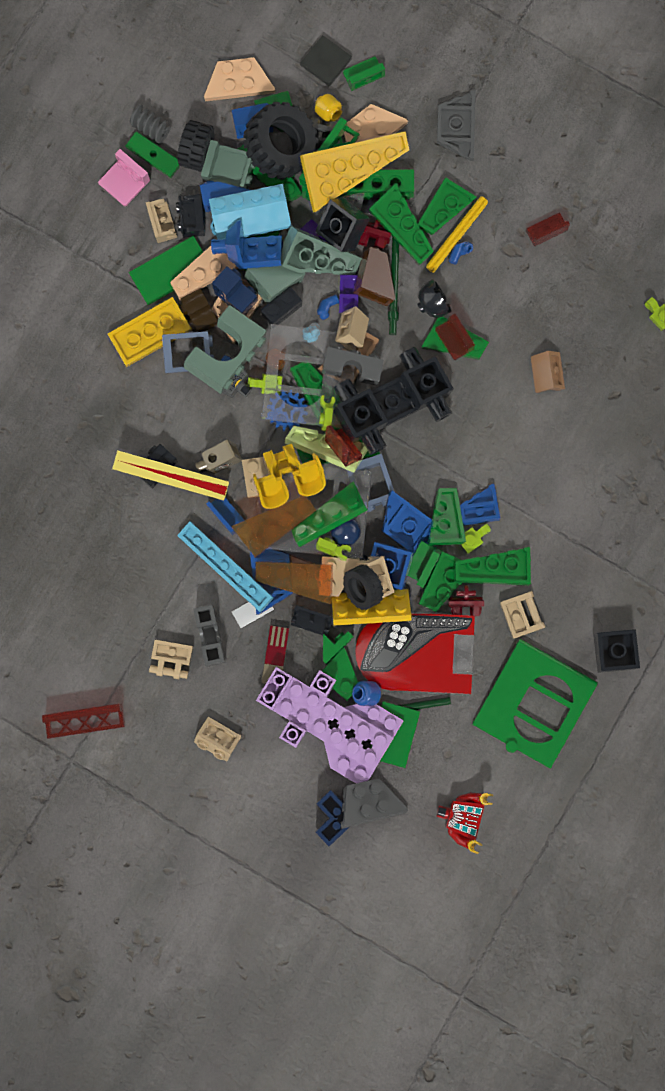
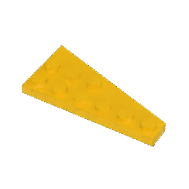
M406 132L301 155L300 159L313 212L328 204L330 199H335L388 163L409 151Z

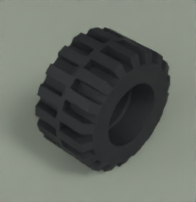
M190 120L186 124L178 148L179 166L202 172L210 141L214 140L215 137L212 125Z

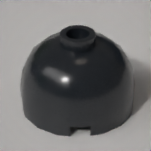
M434 279L421 287L418 294L420 302L417 305L422 313L426 312L430 317L440 318L452 312L450 304L445 303L447 302L445 294Z

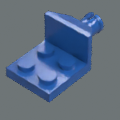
M237 221L226 232V238L211 239L212 254H227L228 259L239 269L281 266L282 235L244 238L242 223Z

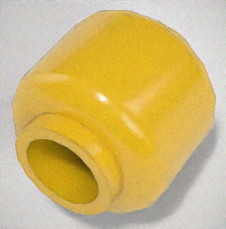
M325 94L317 98L315 112L326 122L336 121L342 114V104L333 95Z

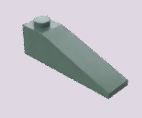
M291 226L283 242L281 266L297 273L312 272L315 274L355 275L362 258L351 252H340L329 242Z

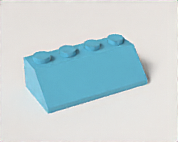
M283 184L209 199L217 239L226 238V232L237 221L242 223L244 237L291 227Z

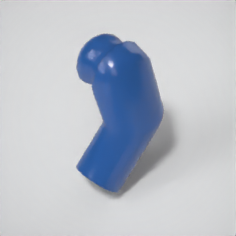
M470 242L456 244L448 262L456 265L460 256L472 252L473 244Z
M336 294L320 302L317 309L320 319H327L329 317V308L339 303Z

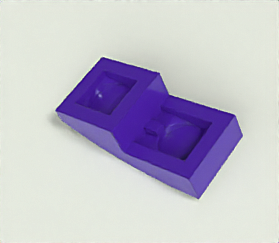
M340 275L339 313H343L355 306L358 308V295L353 293L357 275Z

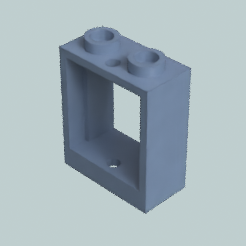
M208 332L162 335L165 373L189 372L184 367L173 368L170 339L203 337L204 352L214 358L213 354L210 355L209 347H213L212 335L208 336Z
M382 454L362 460L354 473L346 470L349 482L352 483L354 481L356 484L353 474L380 466L388 491H394ZM388 495L364 502L367 508L365 513L375 510V506L381 504L383 507L387 506Z

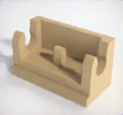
M164 199L146 202L157 243L177 238L167 202Z
M356 306L343 312L335 341L341 343L348 350H352V346L349 343H353L358 348L363 347L369 318Z
M384 556L368 557L369 560L367 561L360 560L356 562L357 566L361 564L367 565L378 575L383 586L384 594L382 598L394 593Z

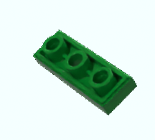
M135 132L125 145L126 149L169 178H172L180 167L178 159L138 132Z

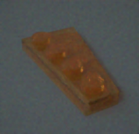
M301 496L280 507L268 510L231 527L256 558L314 513L316 509L306 496Z
M256 562L257 582L332 604L333 565Z

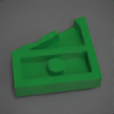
M342 648L322 672L336 680L333 689L348 701L358 681L345 648Z

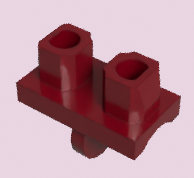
M376 219L375 223L368 222L358 245L367 246L369 239L375 240L374 247L379 248L383 252L386 245L390 243L391 233L386 232L385 228Z
M464 585L463 591H456V596L464 597L448 598L452 615H462V607H470V616H480L482 607H484L483 597H469L476 596V590H468V585Z

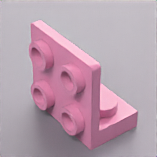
M119 149L115 154L117 162L98 183L126 207L149 183L150 178L148 172Z

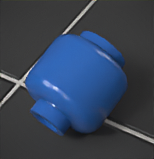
M374 681L357 682L352 691L353 699L360 706L376 705L381 698V689Z

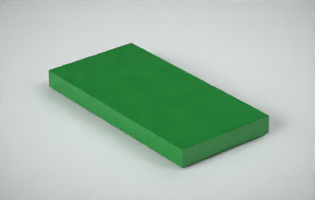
M194 236L128 273L146 304L150 305L174 291L170 282L197 259L203 251Z

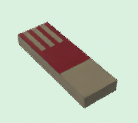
M270 626L262 676L263 684L267 683L276 667L283 671L289 628Z

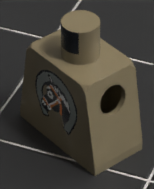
M227 439L203 452L202 456L204 459L195 464L199 473L207 470L217 473L241 462L243 459L236 444Z

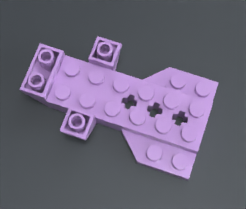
M276 667L256 701L289 720L279 738L296 748L306 732H309L324 741L331 769L354 783L368 781L402 725L403 720L377 704L373 706L355 704L342 707L327 698L336 680L320 670L309 687ZM337 719L339 727L330 729L329 720ZM353 729L356 736L348 740L345 731ZM370 739L372 741L370 744L373 745L372 748L363 749L362 741Z

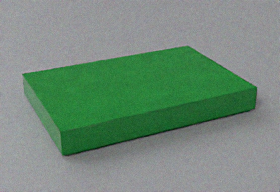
M382 702L381 707L402 719L403 723L380 761L406 768L420 711Z

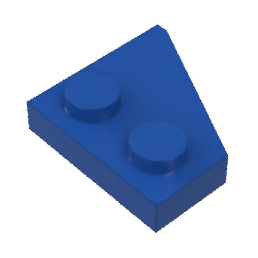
M494 484L489 485L487 489L477 493L472 499L460 505L463 525L500 521Z

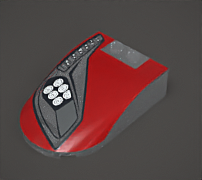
M411 613V621L368 623L361 631L356 643L355 656L358 668L368 681L376 682L380 689L471 695L475 616Z

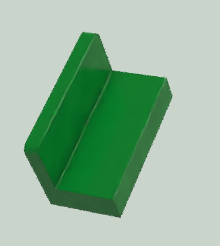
M372 57L343 70V75L351 91H354L385 77V67L383 63L379 64L376 57Z
M424 541L420 542L408 573L409 577L418 581L416 585L424 588L442 550L434 546H428V543Z

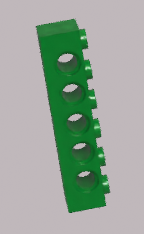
M379 170L360 182L363 187L359 189L353 187L337 198H344L345 200L381 198L391 188L392 183L400 185L399 191L405 200L414 198V170ZM374 183H379L381 187L374 188L372 185ZM302 186V198L310 201L308 189Z

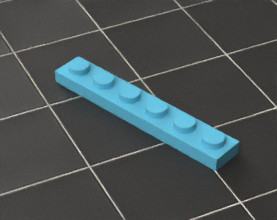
M189 521L177 535L259 612H262L274 598L192 522Z

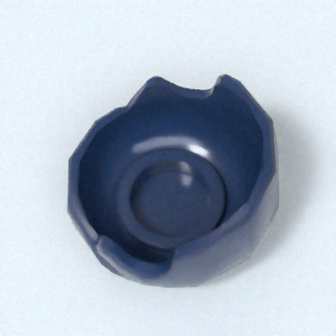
M354 518L331 530L332 539L340 546H351L361 536V526Z

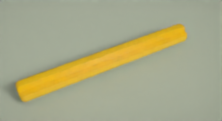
M483 196L479 197L426 266L430 272L434 273L483 211L488 204L486 198Z

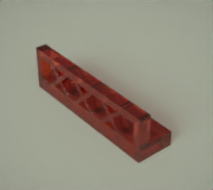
M122 704L42 715V721L46 726L47 739L125 727ZM118 713L120 724L111 725L106 719L110 714ZM92 716H97L102 720L98 727L93 728L87 724ZM73 719H78L83 723L78 730L74 731L68 727ZM59 722L64 727L59 733L51 734L50 723Z

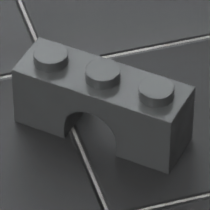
M331 346L326 350L321 373L340 377L343 367L353 365L359 371L358 382L377 386L380 381L384 360L379 359L377 355L370 354L366 356L356 350H350L349 352L342 350L339 346Z
M208 605L194 608L205 666L210 667L226 663L214 606Z

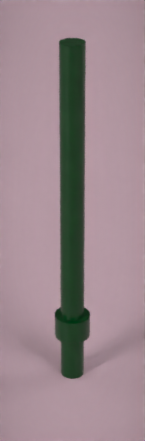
M393 236L391 277L395 300L390 303V311L388 312L389 335H396L397 321H399V312H397L399 243Z

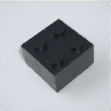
M344 198L330 199L315 232L340 252L355 251L370 218Z
M636 629L593 634L598 673L640 668Z

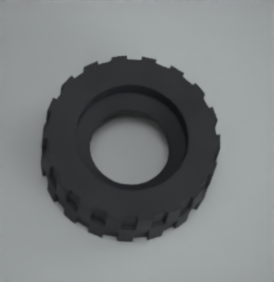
M361 564L345 573L343 577L344 590L352 604L357 608L367 610L382 601L384 594L383 586L372 568Z

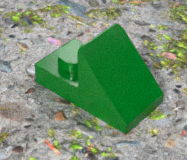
M349 631L346 634L341 632L334 639L336 643L333 644L323 634V662L327 664L354 636Z

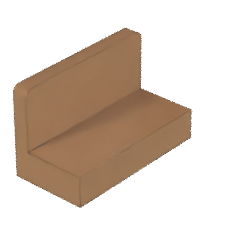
M546 351L531 356L536 393L565 389L560 352Z

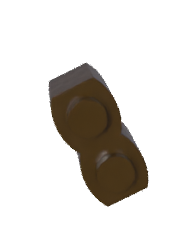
M201 289L181 298L182 304L179 306L184 316L188 314L191 320L188 323L192 331L205 332L217 326L218 320Z

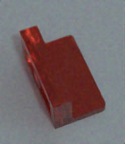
M559 212L526 228V232L535 247L566 232L570 223L569 221L565 222Z
M456 314L449 316L447 322L435 329L453 360H457L474 350L475 344Z
M331 425L327 426L325 442L345 467L362 460L361 452L342 429L335 431Z

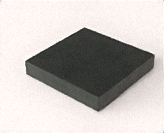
M322 35L300 62V66L330 87L351 61L352 56Z

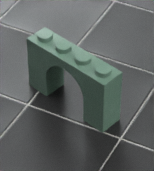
M231 305L218 318L217 327L237 341L240 353L232 360L218 361L198 347H195L184 362V369L220 394L224 389L228 390L234 382L232 379L235 375L239 376L245 368L243 365L246 361L250 362L256 354L254 351L257 347L261 348L267 340L265 338L267 332L265 329Z

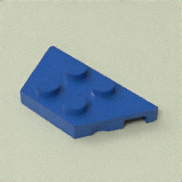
M390 490L382 531L407 550L415 553L421 541L428 543L432 520L394 491Z
M249 541L252 577L274 597L262 612L256 609V615H260L293 594L290 559L286 553Z

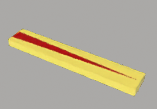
M118 450L112 468L113 470L223 501L229 485L228 481Z

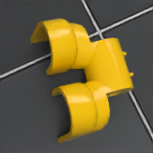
M292 444L282 446L283 451L273 454L272 450L263 453L269 475L257 479L256 474H253L254 484L261 505L266 509H273L287 502L289 492L285 481L282 479V475L292 473L300 495L312 496L322 491L326 486V480L318 455L313 453L312 461L300 464Z

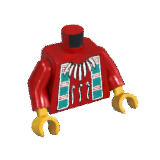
M469 792L458 796L455 801L452 800L450 808L439 805L436 817L447 819L445 827L448 828L450 837L457 844L475 854H479V852L475 851V846L477 844L482 846L480 842L476 841L484 806L493 804L487 802V797L493 796L491 793Z

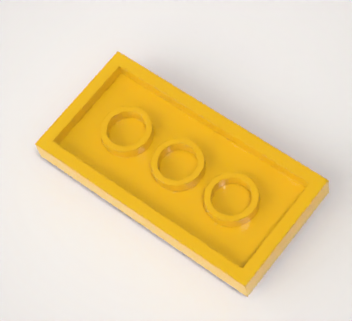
M172 297L109 332L108 336L124 364L128 367L162 348V335L188 333L192 329Z
M408 589L394 590V593L384 597L379 604L367 610H361L352 604L351 600L347 597V593H340L339 597L332 596L334 625L411 621Z

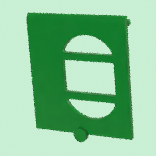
M520 639L516 643L515 649L472 725L506 743V750L508 752L514 753L518 750L551 769L596 689L598 682ZM546 675L560 678L569 686L573 702L571 703L534 682V679ZM530 686L569 708V712L557 732L517 710ZM514 716L528 722L553 738L543 743L526 740L518 733L514 724Z

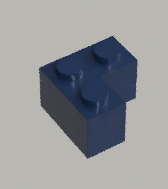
M226 266L212 282L214 293L228 306L231 305L243 315H246L258 302L257 292L252 287L243 285L242 275L233 268L231 270Z
M332 790L316 803L329 817L316 830L317 835L328 846L334 843L349 828L342 829L341 822L344 818V812H342L343 802Z

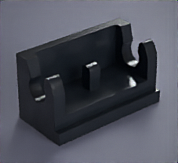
M296 605L293 618L291 619V626L322 636L324 634L327 637L333 617Z

